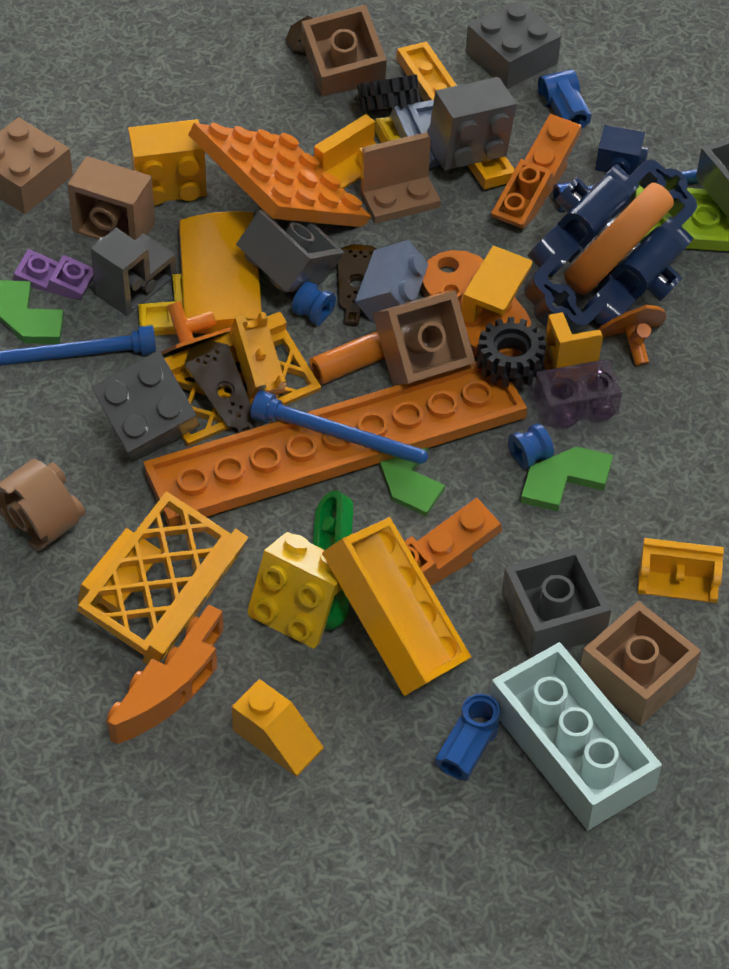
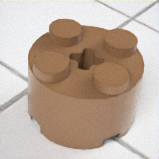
M31 459L0 481V513L12 529L19 527L33 538L28 544L35 551H41L78 524L80 518L86 512L82 503L75 496L70 495L64 486L66 477L55 463L52 462L46 466L37 459Z

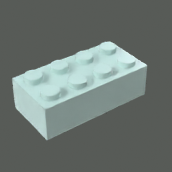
M560 642L492 680L490 696L499 704L500 722L587 831L656 790L662 764Z

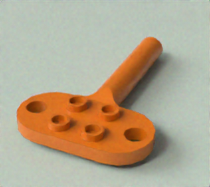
M459 250L441 252L427 261L428 267L421 284L424 297L456 290L461 308L463 294L484 260L478 255ZM452 267L456 271L447 273L441 271L440 268ZM515 297L504 314H499L483 307L474 324L464 320L474 357H477L480 333L482 330L485 331L486 325L489 323L495 326V320L502 318L503 323H507L508 317H514V323L519 324L520 320L524 319L527 320L526 327L531 325V320L526 310ZM374 331L310 358V369L320 385L385 359L378 332ZM513 348L499 350L500 353L511 357H517L523 353Z

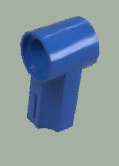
M574 70L556 72L538 78L539 95L545 97L547 101L545 105H551L556 116L580 124L581 128H584L591 122L592 114L580 95V84Z
M481 693L474 694L464 701L462 714L435 759V766L444 773L458 780L467 781L489 742L493 741L497 736L500 709L499 704L493 697ZM476 717L486 718L488 721L485 723H477L472 719Z

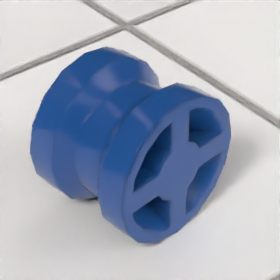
M307 281L299 288L293 299L292 312L299 317L307 316L312 324L320 326L333 312L336 295L327 290L322 292L318 289L317 284Z
M539 423L529 426L525 433L515 432L508 437L510 453L523 470L529 469L537 460L544 461L554 456L551 437L547 430Z

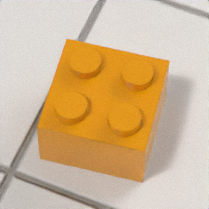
M198 119L128 127L131 168L133 171H139L152 176L154 205H159L165 201L181 199L193 201L198 197L207 196L205 151L188 136L193 124L199 123Z

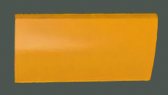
M213 212L188 217L179 221L182 296L185 315L188 319L211 311L216 320L215 326L194 333L209 334L232 327L236 316L245 315L247 321L258 318V314L262 312L258 267L249 263L244 256L245 253L236 245L253 220L254 212Z
M390 517L341 539L322 552L323 557L404 696L471 658L469 651Z

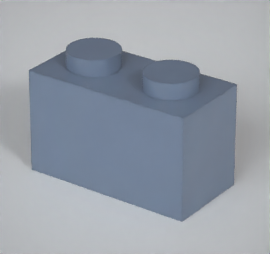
M410 240L379 248L373 252L355 300L356 304L372 323H375L372 313L415 301L428 263Z

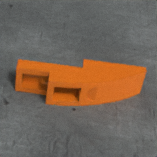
M549 114L525 160L520 159L492 210L491 217L522 229L534 219L553 190L554 184L558 182L567 168V159L581 134L580 124Z
M475 498L418 541L411 536L404 542L429 585L432 586L473 562L472 553L503 530L501 523L478 498Z
M208 604L200 617L195 616L191 620L186 630L185 639L179 647L175 646L170 650L165 664L151 659L143 671L139 670L135 673L125 698L121 703L116 702L108 713L106 723L109 727L110 741L120 744L157 726L179 710L202 688L217 669L216 648L213 646L224 631L222 610Z

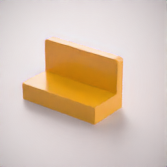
M365 114L314 146V157L319 160V167L326 173L338 178L341 182L340 187L343 189L361 178V164L356 156L359 148L377 144L374 141L375 121Z
M493 245L463 294L461 307L463 319L474 324L483 307L496 313L504 314L532 267V260Z
M563 312L548 315L545 337L546 352L544 366L553 389L596 381L603 340L600 330L572 334Z

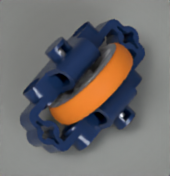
M650 159L644 161L630 176L616 164L591 189L581 179L576 177L555 199L567 214L527 255L539 269L526 282L524 293L534 304V315L541 324L547 326L548 315L563 312L572 334L579 333L592 320L601 327L608 321L624 314L646 290L658 301H661L683 279L670 265L694 239L682 227L697 209L696 199L687 191L685 176L676 169H665L657 161ZM640 185L644 190L630 203V205L617 218H615L616 215L629 203L630 196L639 188ZM667 212L671 215L661 226L655 227L640 242V240L661 220V218ZM596 236L598 237L565 271V281L571 288L564 284H553L547 278V276L551 278L567 261L571 263ZM622 260L597 287L599 291L582 308L584 310L582 312L576 306V296L572 289L581 295H587ZM552 303H555L558 308H555Z

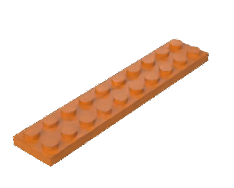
M475 361L476 363L409 384H399L307 413L422 449L524 419L527 416V406L512 382H509L508 388L502 387V380H498L496 384L490 382L491 375L485 378L481 374L482 368L478 369L477 361ZM280 420L144 461L143 465L145 475L157 502L167 491L205 517L366 468L381 461L394 458V456ZM166 506L162 513L168 526L182 525L181 516Z

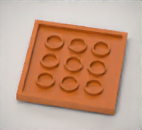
M194 123L188 133V136L272 219L362 227L371 218V215L361 207V200L340 187V180L319 167V160L305 153L298 146V140L287 133L276 135L261 129L255 132L248 131L240 126L227 128L217 123H211L210 125Z

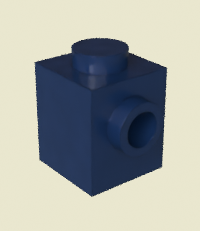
M604 125L598 147L595 170L608 173L618 164L630 176L647 160L649 147H643L645 132Z

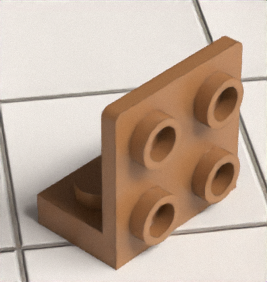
M427 132L367 146L362 149L361 197L375 224L440 208L441 200L428 177L431 138Z

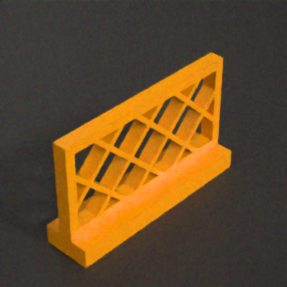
M277 312L267 316V323L274 346L283 344L289 354L286 363L279 361L285 379L287 374L290 373L303 377L308 386L298 390L287 387V392L275 394L276 399L281 400L282 405H288L321 391L319 382L287 332V322L282 313ZM231 332L210 340L228 344L235 363L239 362ZM186 349L164 359L180 387L191 391L188 401L192 406L196 393L205 394L196 381L191 382L194 378L190 376L184 367L189 349ZM239 372L242 382L245 383L243 373ZM222 386L220 390H217L220 397L229 398L231 396L230 393L225 392L227 387ZM247 391V396L252 406L253 400H250L249 393ZM192 406L197 417L208 420L205 429L194 434L188 432L181 436V438L188 447L229 430L231 427L225 425L214 407L212 412Z
M166 491L80 602L77 611L144 655L142 662L148 664L151 659H154L161 663L238 558L247 542L248 536L236 528L232 534ZM167 506L181 516L183 525L163 527L160 514ZM155 523L156 528L149 529L152 526V524ZM206 532L218 541L213 548L196 550L193 533ZM185 534L189 551L169 553L165 536ZM158 537L162 554L142 556L139 541L141 539ZM133 551L134 557H128ZM199 558H205L200 564ZM191 559L194 574L190 577L175 578L171 561ZM164 562L167 579L147 581L144 565ZM136 566L140 582L120 585L117 570L120 567ZM111 579L112 586H106ZM184 586L179 593L177 587ZM170 588L172 604L169 606L153 607L150 590ZM142 591L146 608L125 611L122 594ZM114 595L118 612L103 613L91 604L98 596ZM163 615L157 623L156 616ZM148 617L151 632L145 640L130 631L128 619Z

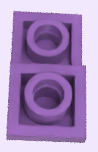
M28 249L14 272L12 281H31L32 288L68 298L81 299L93 278V268L66 255H63L60 261L57 262Z

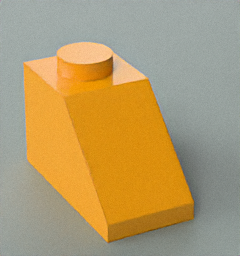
M260 679L232 706L233 731L296 777L324 749L293 703Z

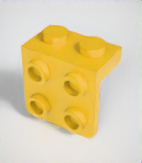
M286 532L267 547L263 553L249 603V617L313 649L316 648L321 642L334 596L342 590L322 555V552L325 550L309 543L306 538Z

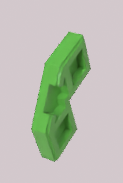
M0 280V323H4L23 343L61 344L64 311L60 309H29L32 290L31 281Z
M576 446L531 466L521 496V503L558 512L567 482L604 491L613 455Z
M427 447L422 448L426 452L429 450ZM398 457L379 463L392 501L427 517L445 491V485L415 472L414 470L418 465L416 463Z

